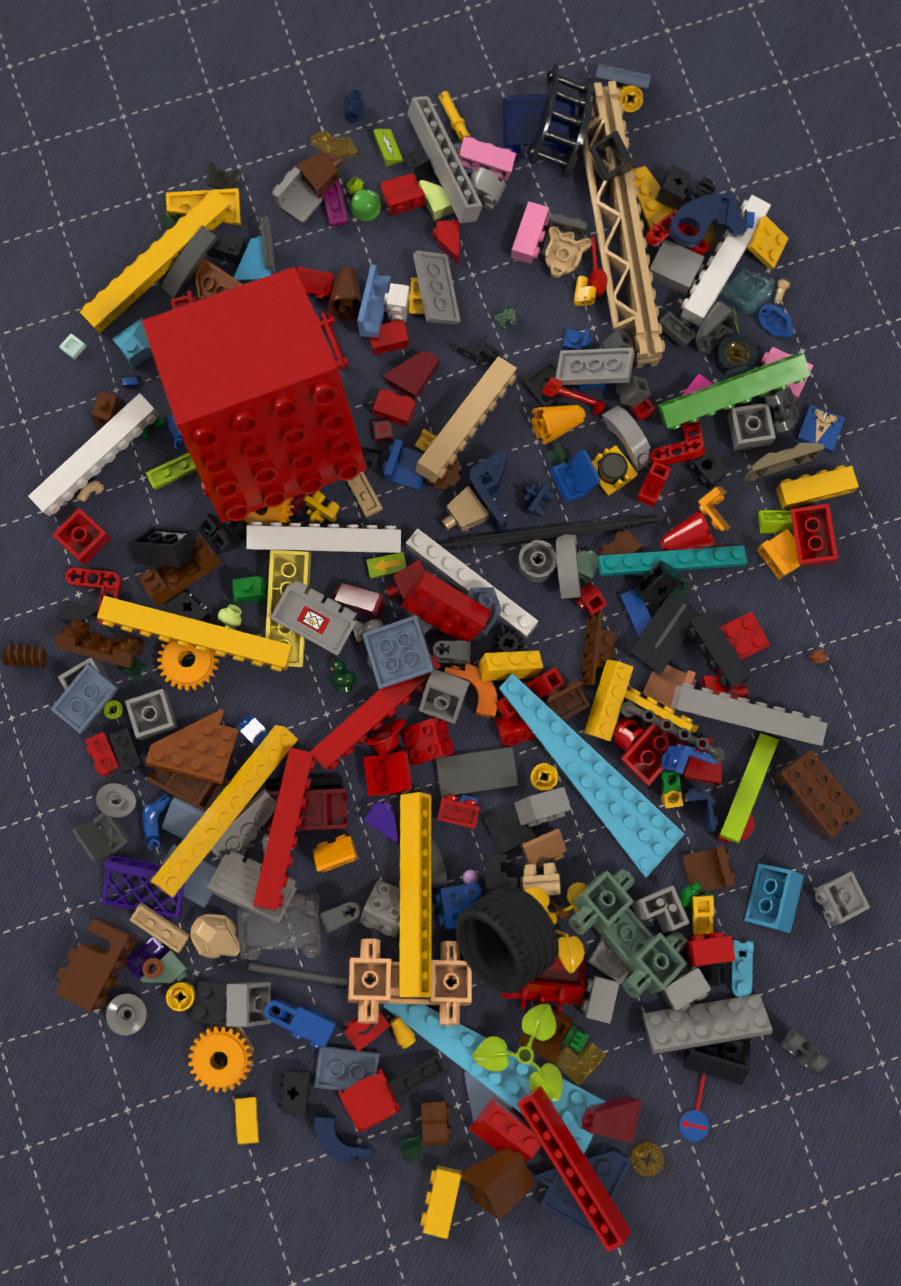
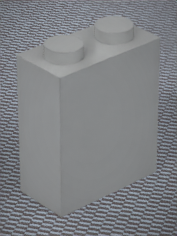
M665 239L649 271H652L654 281L687 295L689 289L691 290L697 282L695 279L696 275H700L705 266L702 264L704 256Z

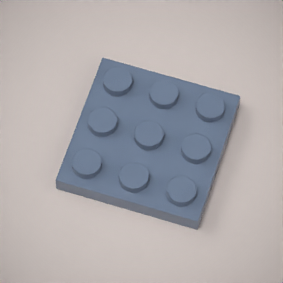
M417 615L362 634L379 689H384L435 671Z

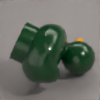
M341 660L333 663L331 670L336 672V674L332 677V682L337 686L338 692H349L353 690L352 685L356 682V676L352 671L343 673L346 665Z

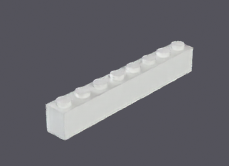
M751 195L748 201L745 200L740 208L743 219L745 209L755 213L753 229L747 228L745 234L741 237H733L727 229L723 236L725 238L724 242L720 241L715 249V252H717L716 256H711L706 265L708 266L707 271L703 270L698 278L699 284H694L689 293L692 296L690 299L686 298L683 302L681 317L700 327L745 252L761 217L767 215L771 206L769 203L754 195Z
M139 393L29 495V498L43 513L48 516L55 514L65 501L67 502L73 498L74 493L78 489L87 485L91 477L99 474L105 464L113 461L118 452L126 449L132 439L140 436L145 427L154 423L159 413Z
M251 522V526H246V549L401 553V530H396V526H385V529H377V525H366V529H359L358 525H347V528H339V524H328V528H321L320 524H309V527H301V523H289V527H284L282 523H270V526H262V522Z
M418 528L406 542V549L466 595L471 587H494ZM494 587L502 610L497 619L511 630L518 631V635L523 636V639L526 640L537 626L538 620Z

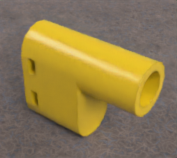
M585 276L577 277L573 303L576 306L592 305L595 302L596 288L587 286L588 278Z

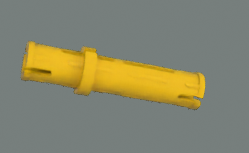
M442 92L438 98L451 121L452 129L456 131L459 141L462 142L464 136L470 138V134L464 125L465 121L460 117L449 92Z

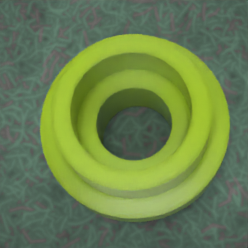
M358 177L352 178L346 185L348 192L355 194L357 191L362 190L364 182Z
M117 700L108 701L103 708L104 715L109 719L119 718L123 713L122 704ZM112 707L117 708L115 713H111Z

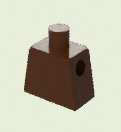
M321 152L298 163L297 168L301 171L302 179L320 199L339 180L337 168L343 165V161L338 155L329 160Z
M98 392L91 412L96 429L100 430L123 409L125 401L122 398L111 393Z

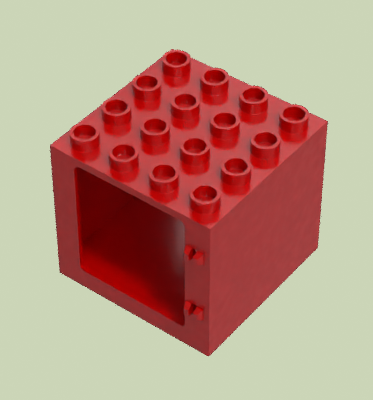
M295 267L142 320L176 425L203 483L201 486L206 497L211 499L221 523L229 520L240 521L251 512L265 507H278L286 499L303 493H316L327 484L338 480L348 481L354 479L360 472L367 470L338 366Z

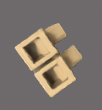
M543 863V875H536V864L524 866V876L520 877L521 889L541 888L547 895H560L559 874L556 873L554 863Z

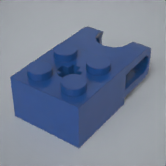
M280 998L269 1002L264 1010V1015L269 1021L291 1031V1035L297 1039L302 1040V1038L310 1040L309 1044L319 1049L322 1046L326 1047L338 1023L337 1020L304 1004L296 1006ZM274 1006L280 1008V1014L274 1012Z

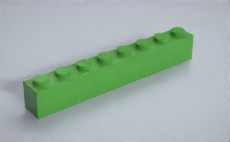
M796 353L658 404L663 425L671 430L681 427V423L687 421L688 423L699 420L698 417L714 415L717 413V410L733 408L734 404L738 402L747 403L752 400V397L757 395L759 397L770 394L769 391L787 388V384L793 382L794 384L805 381L806 377L810 376L805 354Z

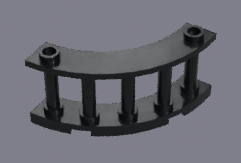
M554 64L552 70L549 69L546 75L547 96L544 112L533 145H530L527 156L529 157L530 165L534 164L536 158L559 165L562 176L569 178L579 157L576 156L579 144L583 145L589 127L593 108L590 98L591 95H594V80L587 76L584 82L573 81L558 75V65ZM558 83L578 90L579 97L558 90ZM556 97L578 105V117L576 118L555 110ZM551 117L574 125L573 137L568 138L549 131L548 127ZM548 138L567 145L568 151L566 156L560 158L540 151L544 139Z

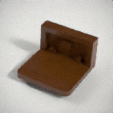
M574 680L565 685L566 688L559 691L557 689L551 692L547 698L546 705L563 721L591 706L581 690L583 686L582 681L576 682Z
M724 846L683 856L682 860L688 883L693 885L696 881H699L703 885L699 893L734 886L733 881L736 880L735 873L729 867L730 854L727 849L725 850Z
M537 1001L534 1007L537 1005H541L542 1003ZM552 1009L556 1020L554 1035L545 1041L538 1040L535 1037L531 1048L534 1053L554 1062L558 1056L563 1038L572 1025L573 1019ZM522 1031L519 1044L521 1046L528 1045L531 1035Z

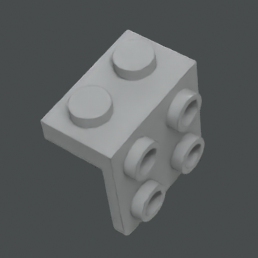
M296 167L286 173L284 180L280 185L275 186L272 193L275 205L301 223H304L324 200V196L319 199L306 182L302 180L301 171Z
M378 880L363 909L359 922L368 928H374L386 936L395 938L400 928V888Z

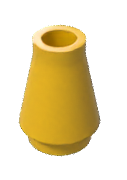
M400 1016L390 1021L397 1044L401 1045L403 1049L416 1041L415 1033L405 1024Z

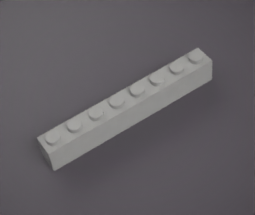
M429 96L413 97L407 115L428 158L431 160L435 173L459 222L477 221L483 205Z
M683 683L682 686H675L671 709L823 746L828 723L821 722L820 717L810 715L809 718L803 717L804 713L792 711L790 714L785 712V708L777 706L770 709L767 708L768 704L762 702L751 704L749 699L738 697L737 700L731 699L730 694L722 692L719 695L712 694L713 690L701 687V691L694 689L695 685Z

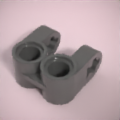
M788 386L782 390H771L770 394L765 396L767 406H771L774 409L775 421L773 426L775 432L781 433L791 429L799 419L797 407L793 404L794 397L791 388Z
M438 641L433 646V657L439 664L466 666V664H470L471 642ZM440 650L444 651L443 655H440Z
M348 902L320 914V918L327 933H331L358 919L362 909L359 904ZM349 906L356 908L354 916L352 914L346 915L345 912L350 910Z
M793 1028L779 1043L783 1049L795 1057L810 1072L819 1073L828 1063V1058Z

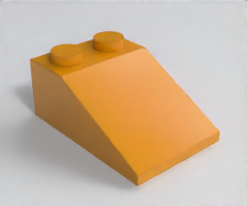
M344 834L336 837V841L328 844V841L316 845L317 849H314L313 853L318 872L324 873L359 859L351 836L347 837Z

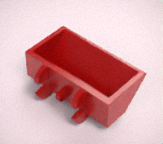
M558 957L551 967L521 990L512 994L502 992L501 997L521 999V1009H525L526 1000L540 1001L543 1004L544 1002L557 1003V1012H562V1003L582 1005L585 990L584 957L577 969L570 974Z

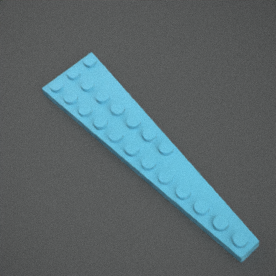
M511 674L498 689L518 712L522 720L529 726L535 737L539 739L546 751L556 761V764L586 803L590 805L607 830L614 836L617 843L624 849L641 874L647 878L682 838L684 833L515 675Z
M384 1004L383 1007L396 1017L400 1016L406 1025L522 1114L516 1103L526 1093L531 1091L529 1078L533 1072L537 1071L536 1068L529 1063H520L517 1057L507 1056L509 1064L504 1070L493 1072L484 1069L474 1061L472 1054L486 1037L462 1024L458 1026L439 1025L440 1013L426 1005ZM562 1078L563 1090L559 1101L551 1100L583 1154H585L593 1134L581 1129L582 1115L586 1107L606 1101Z

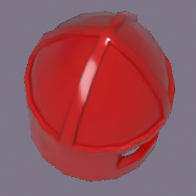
M628 718L617 719L612 739L617 747L627 751L643 734L645 729L640 728L636 721Z

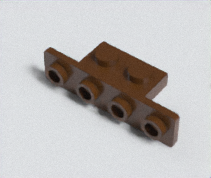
M602 610L593 615L588 612L586 619L587 627L584 637L582 671L580 674L583 686L594 685L596 668L604 670L606 660H613L616 632L601 629Z

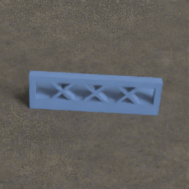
M376 265L370 266L357 320L360 336L379 337L385 310V294L389 293L391 284L390 276L378 275Z

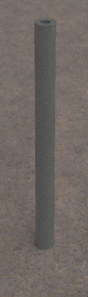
M249 963L248 971L344 987H347L348 979L255 963Z

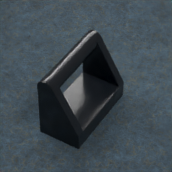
M618 131L610 133L589 148L604 181L631 171L633 160ZM609 146L619 163V166L608 172L598 152Z

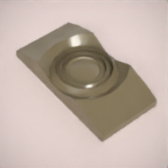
M799 443L794 448L777 453L769 452L751 467L744 480L748 482L814 461L825 449L824 445L819 443Z

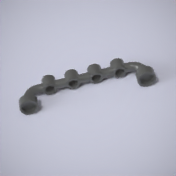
M627 701L622 704L620 713L623 717L631 718L637 715L645 723L651 722L658 726L662 732H670L676 735L678 740L682 742L687 741L695 745L697 750L708 752V754L713 755V760L718 761L717 763L723 761L724 751L719 747L710 745L706 738L698 739L691 735L688 729H679L673 726L671 720H662L656 717L652 710L645 711L636 707L633 702ZM646 713L651 715L650 720L645 717ZM663 723H668L669 729L664 728ZM681 732H685L687 737L683 738ZM699 741L704 742V747L699 746Z

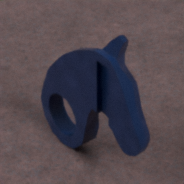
M729 191L725 194L705 195L683 205L671 221L669 234L675 243L683 247H695L701 244L712 222L728 229L733 237L743 236L747 230V225L732 198L733 193ZM689 223L696 228L698 234L695 236L684 235L678 229V225Z

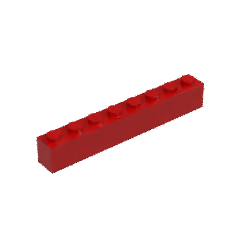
M430 654L434 669L439 671L441 665ZM431 673L380 689L310 751L313 753V757L326 772L329 769L331 771L340 764L339 760L343 756L347 758L354 752L353 747L358 743L360 745L369 738L368 734L372 730L376 732L383 726V720L387 717L389 719L398 712L397 708L401 704L405 706L412 699L411 695L416 691L418 693L426 687L425 683L428 681Z
M294 748L289 749L253 907L277 912L278 907L282 908L284 895H281L282 887H287L289 878L285 873L287 867L291 868L292 865L291 847H296L298 836L294 834L296 828L301 826L300 808H305L307 797H303L305 789L309 790L311 778H308L309 770L313 771L316 760L312 759V752Z
M540 1085L529 1091L516 1103L607 1252L623 1245L632 1232L543 1087Z

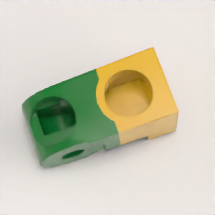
M668 770L661 771V800L665 808L683 806L679 773Z

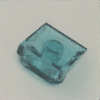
M744 268L721 292V295L740 306L743 313L752 314L770 297L774 283Z

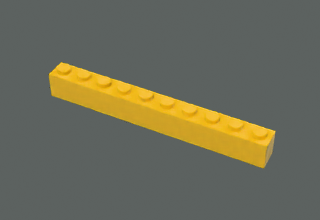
M216 189L206 194L204 199L199 204L194 205L185 217H181L173 228L168 229L162 238L152 243L150 248L145 253L140 254L131 266H127L118 278H114L107 288L98 292L96 298L85 304L80 311L82 316L100 334L172 268L181 252L202 225L208 230H214L233 213L230 203Z
M107 596L103 597L97 616L102 625L113 628L116 625L126 632L132 633V630L139 631V635L150 638L151 635L158 636V640L169 642V640L177 641L176 644L179 646H196L195 649L198 651L206 652L211 650L220 657L230 655L233 656V660L244 662V659L252 661V665L262 667L263 664L268 665L271 670L281 672L282 669L287 671L293 652L292 645Z
M275 725L152 878L151 882L167 895L174 897L298 738L286 727Z
M421 792L400 795L399 990L400 997L405 998L432 997L431 795Z

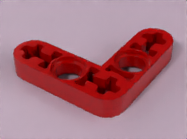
M677 211L670 212L648 231L645 238L650 245L658 246L670 236L669 226ZM689 223L678 225V229L684 235H686L684 231L689 233L690 236L698 234L697 230ZM703 238L701 244L687 248L703 256L708 251L709 244Z
M688 421L682 423L685 441L654 449L650 453L651 463L653 464L656 461L666 466L701 457L705 453V446L700 421L693 422V426H690ZM691 433H698L695 437H689ZM675 451H682L679 455H673Z
M70 568L65 574L66 581L72 586L101 589L97 616L104 596L113 595L115 599L120 598L122 579L115 572ZM76 573L78 576L84 577V583L80 578H75V581H73L70 577ZM92 574L98 575V581L94 584L89 583V577ZM103 575L107 580H111L114 577L117 581L111 585L109 582L103 581Z

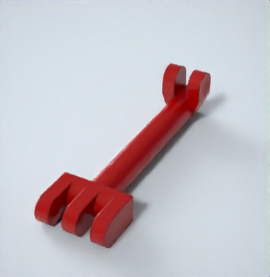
M328 311L330 318L327 319L325 313H321L323 320L320 321L318 315H316L320 327H324L336 357L338 369L345 370L349 364L347 358L342 355L331 326L336 323L334 316Z
M553 377L550 378L549 382L542 389L544 395L553 398L558 393L592 405L593 414L599 416L605 408L603 401L562 387V381Z

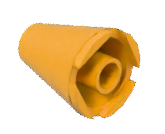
M579 405L537 407L532 411V414L535 413V418L532 419V426L536 437L543 440L541 443L549 444L583 423L585 411Z

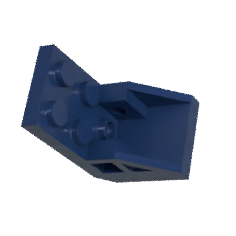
M504 448L472 467L469 477V487L489 513V520L498 533L506 531V519H508L505 511L499 509L496 505L497 500L494 496L498 493L506 468L508 454Z

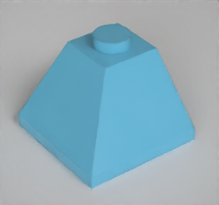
M142 318L112 338L133 368L153 354Z

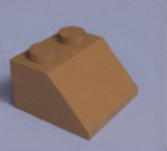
M559 828L520 846L528 865L536 864V869L542 867L543 863L548 859L552 858L554 862L563 858V853L567 851Z

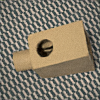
M467 486L446 506L449 516L442 520V524L447 530L457 525L462 532L487 521L489 513L471 488Z

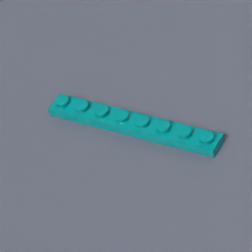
M744 546L602 555L597 558L600 576L648 573L661 560L677 569V571L745 566L748 563Z

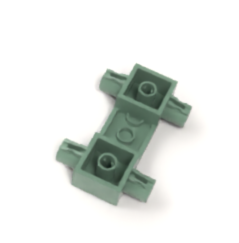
M623 869L619 870L614 876L606 871L597 876L572 900L579 910L569 919V925L580 935H583L593 925L633 972L622 983L623 989L629 996L638 998L645 989L651 995L660 992L687 965L679 955L687 946V939L678 931H672L666 938L661 933L653 936L629 908L634 901L626 892L634 885V877Z

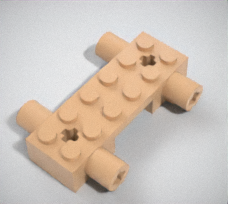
M367 938L361 940L360 958H350L348 1003H359L358 1023L377 1024L379 1004L440 1005L439 1025H460V1006H469L472 1002V970L466 961H460V949L457 941L440 942V960H432V997L405 998L400 997L399 990L400 962H391V959H380V940ZM367 977H372V980L375 982L372 985H367L365 980H367ZM448 979H452V982L455 983L452 987L446 984Z

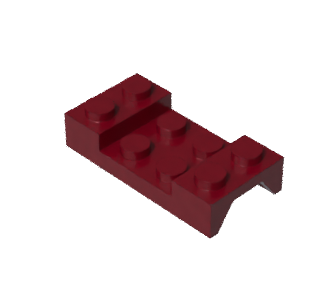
M347 789L304 791L303 797H307L305 808H300L301 826L296 828L295 831L348 829ZM280 791L268 792L276 801L278 800ZM275 811L269 818L268 832L271 830Z

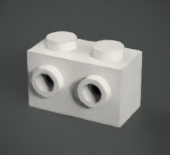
M390 284L389 293L385 294L384 299L385 312H388V319H398L406 322L410 299L409 286Z

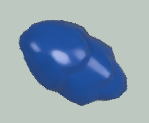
M768 304L759 309V321L770 334L783 337L793 335L794 329L791 317L783 312L780 307Z

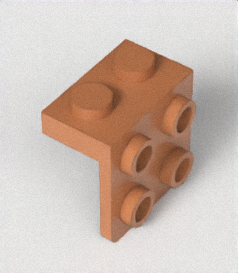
M669 665L666 666L661 675H657L652 671L644 688L643 695L657 700L658 703L664 706L671 707L675 686H682L683 683L695 685L696 679L694 677L696 673L690 670L684 673Z

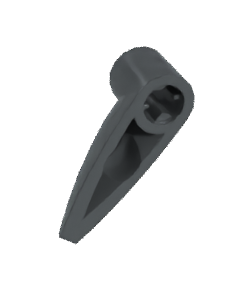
M431 837V888L447 887L444 861L437 844Z

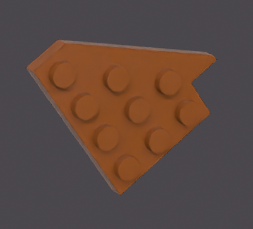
M205 258L195 273L198 300L244 285Z
M221 709L151 744L145 765L222 785L239 729L221 725L224 710Z

